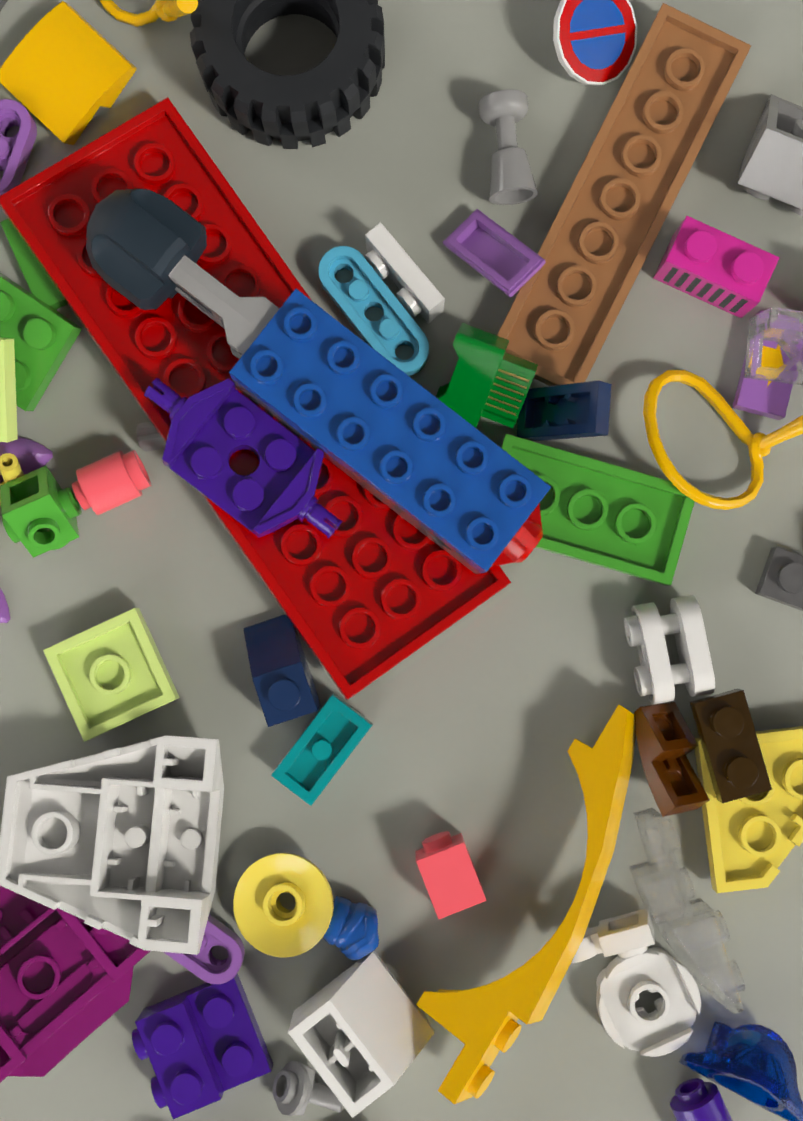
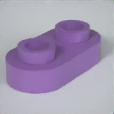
M11 99L0 100V171H3V177L0 180V196L21 183L37 136V126L33 117L21 103ZM19 126V131L15 136H6L7 131L11 127Z
M209 914L200 952L197 955L164 953L201 980L210 984H223L233 979L238 973L244 960L245 950L240 937ZM216 945L223 946L228 952V958L224 960L216 959L212 955L211 948Z

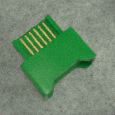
M462 323L453 342V347L459 359L450 383L439 387L436 398L475 428L482 416L514 429L538 364L506 353L505 351L509 343L508 339Z

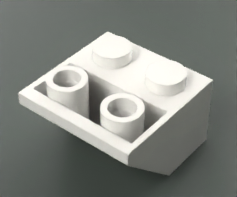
M375 951L359 959L294 1010L288 1034L352 1118L396 1084L435 1033V1029Z

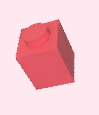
M444 831L432 835L421 842L423 848L415 851L416 863L438 920L487 901L462 833L451 837L449 831Z

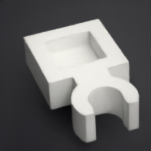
M648 909L599 921V926L587 927L584 938L571 963L585 961L600 953H603L604 957L618 954V957L622 959L643 954L647 951V946L655 944L654 926Z

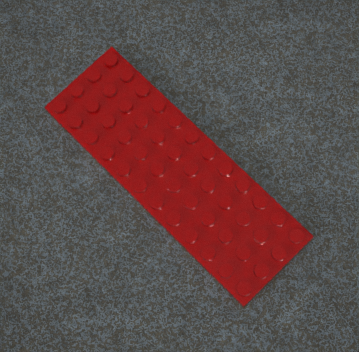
M168 97L0 196V207L165 442L167 441L171 425L170 413H167L151 399L144 396L148 386L150 385L153 388L152 382L159 378L164 384L180 395L181 398H189L226 379L232 381L229 372L239 359L231 352L225 329L179 293L172 299L167 298L157 309L143 310L104 281L92 267L86 249L87 225L96 204L116 190L147 189L173 201L205 226L207 246L196 264L238 297H265L278 308H281L295 289L310 299ZM242 449L232 454L229 466L239 475H250L257 470L259 460L254 452ZM324 456L314 497L318 499V504L343 521L330 538H327L324 533L305 518L302 522L296 519L275 532L259 538L204 496L346 700L353 697L511 583L500 566L490 567L485 573H473Z

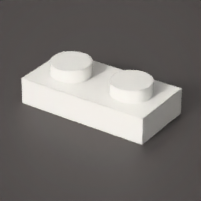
M381 222L366 233L365 239L368 253L365 255V259L382 280L389 276L400 291L396 293V296L408 313L413 317L420 313L429 324L443 312L445 298Z

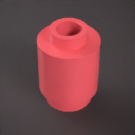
M120 450L77 469L76 476L78 481L71 484L81 507L84 510L92 508L97 515L142 496V490L152 486L148 473L135 450L125 454Z

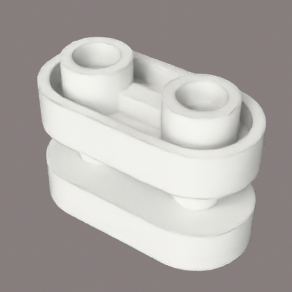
M687 595L672 598L670 600V614L662 616L659 615L654 602L632 606L631 616L624 618V628L629 646H637L640 666L634 667V678L639 695L641 697L648 695L653 705L674 701V685L685 683L691 697L714 693V670L701 609L695 596ZM674 634L679 664L670 665L665 635Z

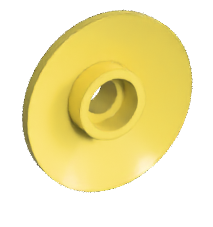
M292 853L270 854L254 862L239 879L233 899L234 917L243 937L260 952L280 958L301 955L317 945L329 928L334 909L332 890L325 875L310 860ZM287 892L293 895L296 902L294 909H286L281 905L280 896L282 893Z

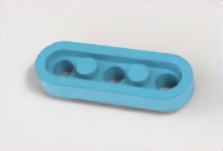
M338 246L326 252L319 263L318 270L320 282L325 292L369 346L408 376L418 373L425 366L429 356V342L422 329L358 250L349 246ZM340 270H350L353 273V278L347 283L337 281L335 276ZM371 307H378L384 314L380 320L370 321L365 316L366 311ZM401 345H408L413 349L414 354L411 358L402 360L396 356L395 350Z

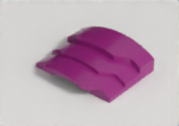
M0 886V1083L7 1076L44 1077L91 1033L129 1002L134 965L150 951L129 944L130 940L103 928L98 930L84 923L85 920L59 908L51 909Z

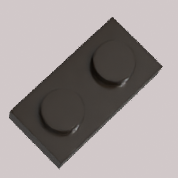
M734 689L689 702L717 800L721 803H726L772 790L744 690Z

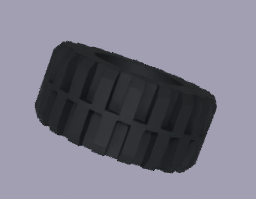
M198 0L197 9L191 13L190 19L194 27L190 32L191 47L213 105L221 116L228 117L231 127L242 135L248 134L251 129L257 143L271 146L273 139L281 140L283 149H298V141L311 140L312 147L326 144V134L334 131L336 136L340 137L351 129L350 118L354 116L356 119H362L370 109V97L378 95L382 84V70L385 68L384 19L382 7L378 5V0ZM298 14L315 18L331 29L337 37L332 51L320 64L311 70L296 75H275L262 71L251 64L244 55L254 33L266 22L283 15Z

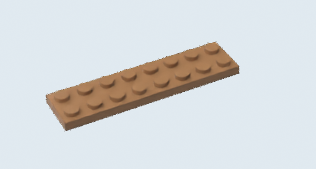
M665 3L662 4L538 252V255L545 259L546 263L519 290L497 336L509 340L506 353L538 364L534 379L548 386L586 381L752 45Z

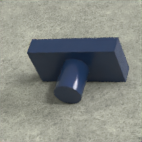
M598 380L529 389L518 415L517 437L530 441L608 436L612 384Z

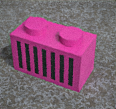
M686 216L673 234L653 279L734 316L743 318L759 304L780 257Z

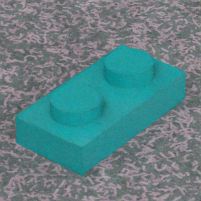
M333 693L271 776L312 806L372 727L373 723Z

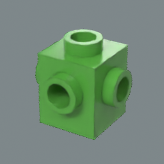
M46 465L0 486L3 526L10 539L14 543L21 541L33 558L47 551L60 549L70 541L79 538L76 516L82 514L80 504L69 487L64 489L60 487Z

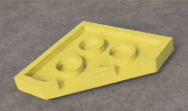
M803 726L756 731L772 790L726 803H721L716 798L700 738H695L698 744L694 748L698 779L710 801L702 806L711 884L712 889L716 893L769 887L780 872L778 867L794 846L797 845L799 847L803 843Z

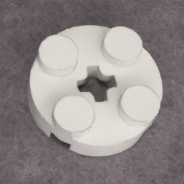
M651 947L636 957L622 959L617 956L597 976V1011L606 1032L615 1043L623 1048L625 1046L630 1050L639 1051L640 1055L657 1057L677 1050L688 1041L693 1033L691 1027L696 1020L697 1012L700 1014L701 997L698 986L690 972L679 960L669 955L667 951L659 947ZM644 990H649L651 993L659 992L661 996L654 1001L656 1010L651 1013H647L644 1007L635 1009V1002L640 998L639 994Z

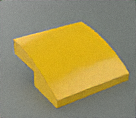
M62 1L25 35L0 68V83L64 144L74 145L99 107L102 106L109 109L112 107L137 68L67 2Z

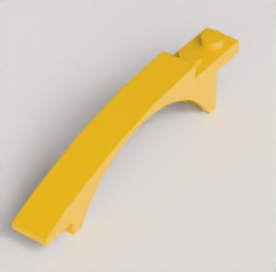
M619 704L593 748L575 738L567 751L578 774L584 794L588 839L582 878L574 901L563 922L537 954L505 977L472 989L424 991L416 1004L465 1044L438 1089L454 1105L472 1097L477 1099L487 1089L495 1074V1071L490 1068L499 1051L505 1053L512 1046L521 1031L522 1026L517 1023L518 1019L526 1025L542 1021L584 938L614 853L634 758L636 740L635 715Z

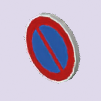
M629 0L560 1L554 17L553 42L558 60L569 76L583 85L601 86L618 79L628 68L637 45V23Z

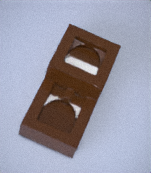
M670 702L639 707L634 712L639 753L649 787L662 817L697 810L710 801L686 756L698 744L676 703Z

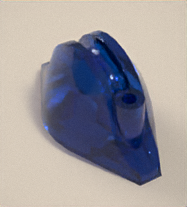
M715 1021L705 1051L689 1052L682 1055L679 1063L787 1121H803V1101L798 1090L797 1069L793 1053L780 1035L770 1028L762 1025L747 1024L732 1029L724 1023Z

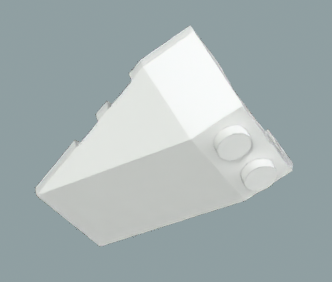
M165 735L141 743L7 776L0 832V886L51 909L59 908L85 920V924L98 930L102 928L130 940L129 944L140 949L197 955L200 952L216 886L224 798L219 739Z

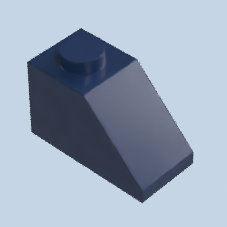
M284 614L243 628L252 680L267 726L271 727L318 711L321 707L319 696L297 629L288 616Z

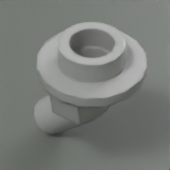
M290 1061L277 1074L274 1080L273 1097L282 1115H304L308 1103L339 1113L342 1112L344 1106L327 1085L314 1081L316 1070L304 1065L302 1062Z

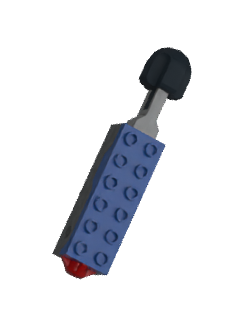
M147 189L116 190L96 204L88 222L86 234V249L92 267L106 283L140 309H157L167 298L172 299L179 293L223 327L226 332L227 342L231 347V352L239 359L229 374L235 383V388L314 450L319 448L323 451L324 457L473 573H485L490 567L521 563L534 550L543 537L540 501L550 490V485L299 290L295 289L281 308H278L265 297H238L196 264L207 246L206 228L170 199Z

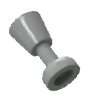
M499 90L491 92L479 100L481 119L488 125L496 126L498 151L492 155L489 201L496 205L524 203L532 200L538 194L526 151L523 148H519L517 143L515 123L522 120L528 111L527 95L520 90Z

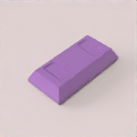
M478 209L442 242L445 247L509 297H513L546 263L545 259Z

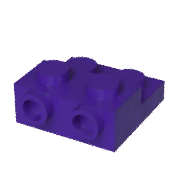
M238 973L226 983H204L143 1009L135 1021L137 1028L132 1031V1042L135 1052L141 1060L150 1059L156 1075L151 1078V1091L154 1101L160 1109L168 1106L173 1119L221 1100L224 1091L272 1071L273 1061Z

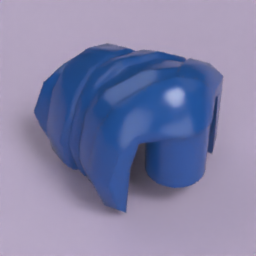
M336 896L333 901V916L323 939L331 946L339 947V950L351 960L361 959L373 952L379 944L377 910L366 903H353L345 897Z

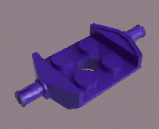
M159 378L152 382L153 388L150 385L148 386L144 396L151 399L167 413H170L171 425L162 457L164 465L260 538L275 532L296 519L302 522L305 518L324 533L327 538H330L343 522L322 505L318 504V499L314 497L324 452L319 448L316 451L237 391L233 381L226 379L189 398H181L180 395L164 384ZM242 449L254 452L259 460L257 470L250 475L235 473L229 466V460L233 453Z

